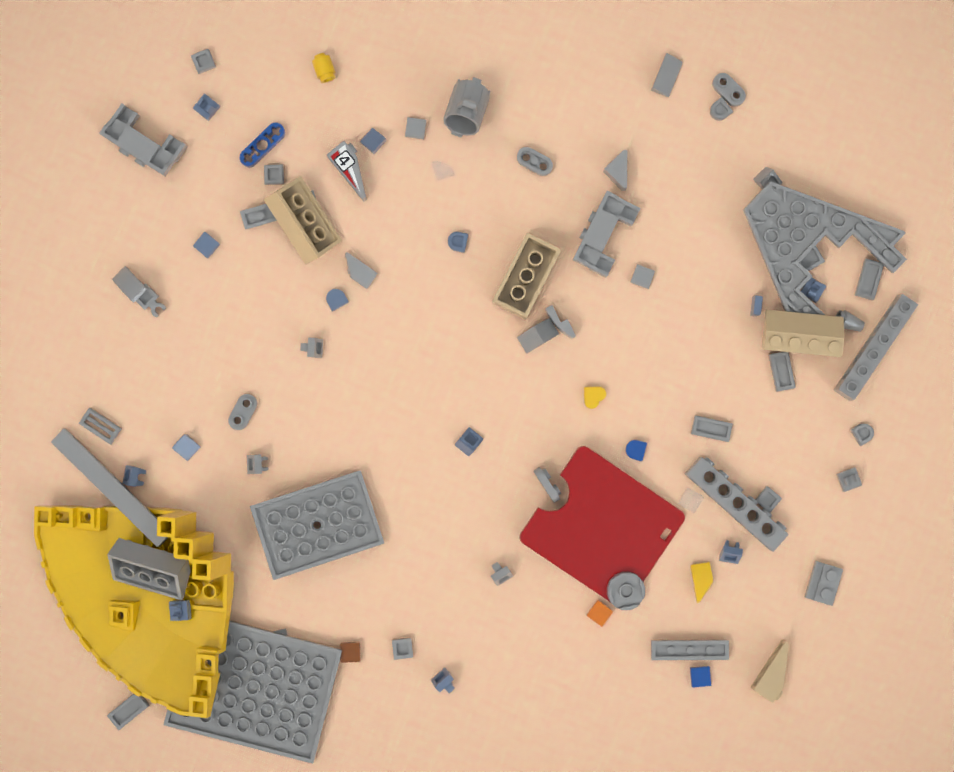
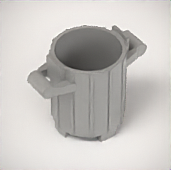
M475 77L472 80L460 81L458 79L454 85L443 118L444 124L451 131L452 135L462 138L463 135H475L479 132L491 92L481 84L482 80Z

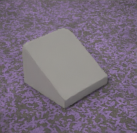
M765 167L753 179L761 189L770 181L780 185L783 183L775 171L769 167Z

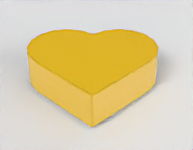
M583 387L584 403L589 409L596 408L599 405V401L604 400L606 397V391L602 387Z

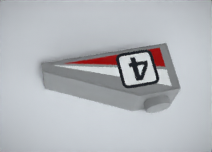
M343 141L330 151L327 157L363 202H365L367 198L358 158L355 154L357 150L351 143L347 144Z

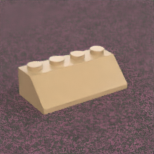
M301 176L263 199L305 265L319 258L342 241Z
M766 309L761 347L764 350L842 357L845 338L844 317Z

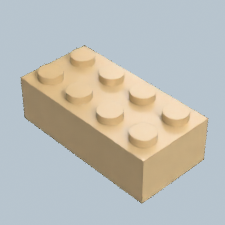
M526 233L492 303L526 320L561 249Z

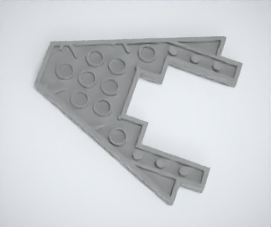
M772 181L768 182L743 209L783 308L788 312L825 315L800 291L813 276L800 264V261L824 236L837 248H840L853 235L891 273H894L907 260L894 247L906 233L905 231Z

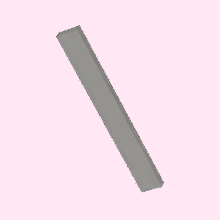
M63 428L51 443L157 547H160L168 537L157 536V517L66 428Z

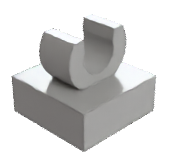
M308 337V343H301L300 351L307 352V357L322 358L323 339Z
M261 454L247 455V474H262V471L269 470L268 467H262V461L268 460V457H261Z
M856 467L836 474L843 492L862 486Z
M498 562L491 565L495 571L491 578L497 586L514 577L507 566L502 568Z

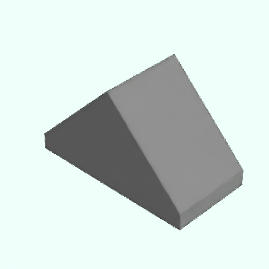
M623 150L603 170L621 191H626L628 150Z
M548 318L518 336L517 339L527 354L556 337L559 333L551 319Z

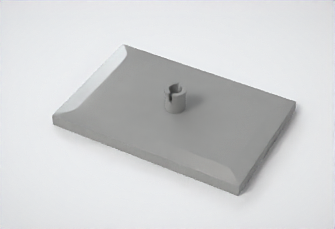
M361 470L250 506L273 580L384 544ZM315 522L320 523L319 529L314 528L313 524Z

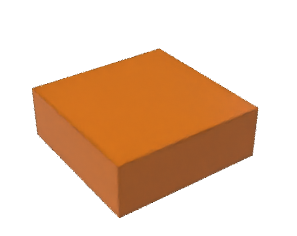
M597 600L586 616L603 627L613 611Z

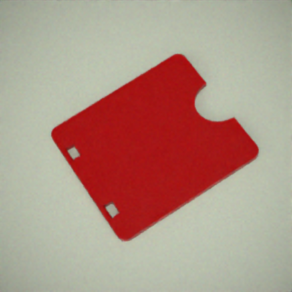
M580 446L560 473V476L564 478L569 488L567 502L564 506L554 511H547L538 507L521 531L519 539L531 550L609 601L607 596L609 580L620 572H631L644 582L683 524L685 515L681 510L590 448ZM668 528L671 532L664 541L660 536Z

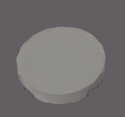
M620 572L609 580L607 596L616 608L632 610L637 608L642 599H644L645 586L636 574Z

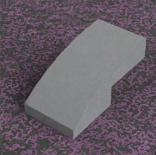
M126 266L112 279L133 303L147 290L144 284Z
M553 305L545 308L552 323L570 339L576 337L568 319L560 322Z

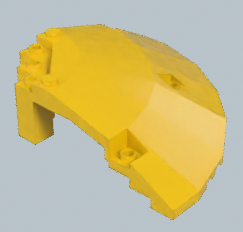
M34 506V538L37 550L41 552L43 560L41 566L45 568L47 576L45 583L50 593L54 594L58 601L56 605L58 608L61 607L68 628L74 630L80 638L79 642L87 652H91L98 660L96 663L106 672L110 671L114 674L117 681L121 680L128 686L127 689L138 697L143 696L150 699V702L154 704L159 703L167 707L166 709L179 715L201 718L210 717L220 677L218 672L219 654L226 650L234 589V571H231V553L213 552L214 533L196 531L197 512L147 507L157 517V536L168 537L160 547H157L116 506H103L99 508L83 506ZM118 538L131 540L141 545L151 544L150 547L174 554L175 559L189 560L190 575L183 600H190L192 619L170 620L169 601L178 599L113 580L107 554Z

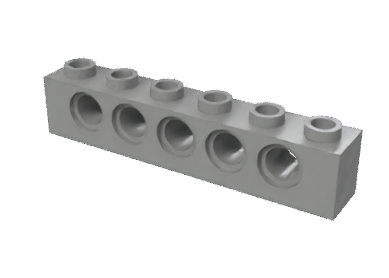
M904 294L895 297L834 388L835 392L849 401L856 399L919 304Z
M699 457L685 472V475L765 547L774 552L789 535L785 531L787 528L779 521L775 523L771 519L772 514L765 508L761 510L756 506L758 502L750 495L746 497L742 493L743 489L737 483L732 484L727 480L729 476L721 469L718 472L713 467L715 464L708 457ZM708 471L713 474L711 482H706L704 479V475ZM722 484H725L728 488L725 495H721L718 491ZM736 497L742 500V505L739 508H735L733 505V500ZM751 510L756 512V518L753 521H750L747 517L748 512ZM765 523H769L771 529L768 533L764 534L762 526Z

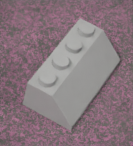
M118 538L107 554L113 580L183 600L190 575L189 560L175 559L174 554L165 550H158L148 545H141L131 540Z

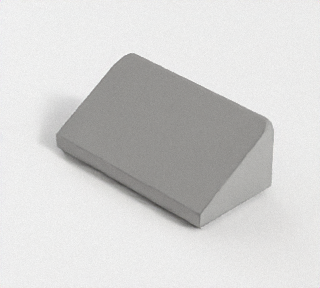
M666 53L651 91L669 98L683 62Z

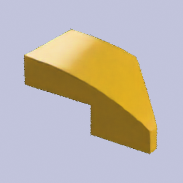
M710 562L690 566L697 603L701 602L713 583Z

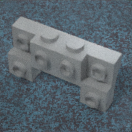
M121 103L99 134L119 147L118 151L123 155L135 157L134 161L140 166L145 167L147 165L166 177L174 163L178 162L188 146L170 134L162 146L158 145L132 128L140 115Z
M606 191L597 211H592L588 219L591 222L589 228H584L579 237L582 239V242L573 261L607 278L615 259L602 252L617 221L632 227L641 208L625 201L610 191Z

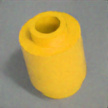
M325 53L315 55L312 64L317 78L320 79L321 83L334 80L336 72L330 55H325Z

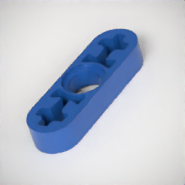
M279 123L270 124L241 152L240 162L245 167H254L284 138L285 129ZM273 128H280V135L277 136L275 134L271 138L273 140V142L271 143L270 140L267 137H265V135L268 134V136L270 137L273 134ZM259 141H267L268 146L265 150L257 148ZM254 147V149H255L260 155L257 156L256 153H255V154L251 157V158L253 159V161H252L251 163H250L249 161H247V162L245 163V162H244V161L246 160L245 155H246V154H248L249 156L252 155L254 152H253V150H251V149Z

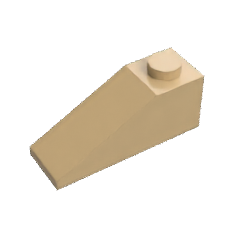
M784 640L780 641L751 685L755 692L772 703L775 700H779L783 694L782 689L784 687L789 643Z

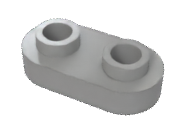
M719 73L713 79V89L730 106L737 107L744 102L746 98L745 91L728 74ZM720 80H725L726 85H721ZM733 93H738L739 98H734Z
M523 147L517 153L518 163L537 175L546 176L552 171L553 163L551 159L530 147ZM529 155L530 159L528 161L523 160V156ZM545 164L547 168L541 170L539 165Z
M244 394L240 396L228 418L231 428L242 430L248 425L258 404L257 399L253 395ZM245 400L250 401L249 407L244 406ZM236 417L241 418V422L239 424L235 423Z
M540 467L535 469L533 472L553 503L560 500L559 495L562 493L556 484L551 485L548 480L551 478L548 471Z

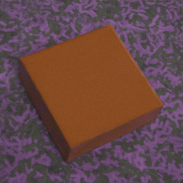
M360 642L340 643V650H342L341 663L361 661Z

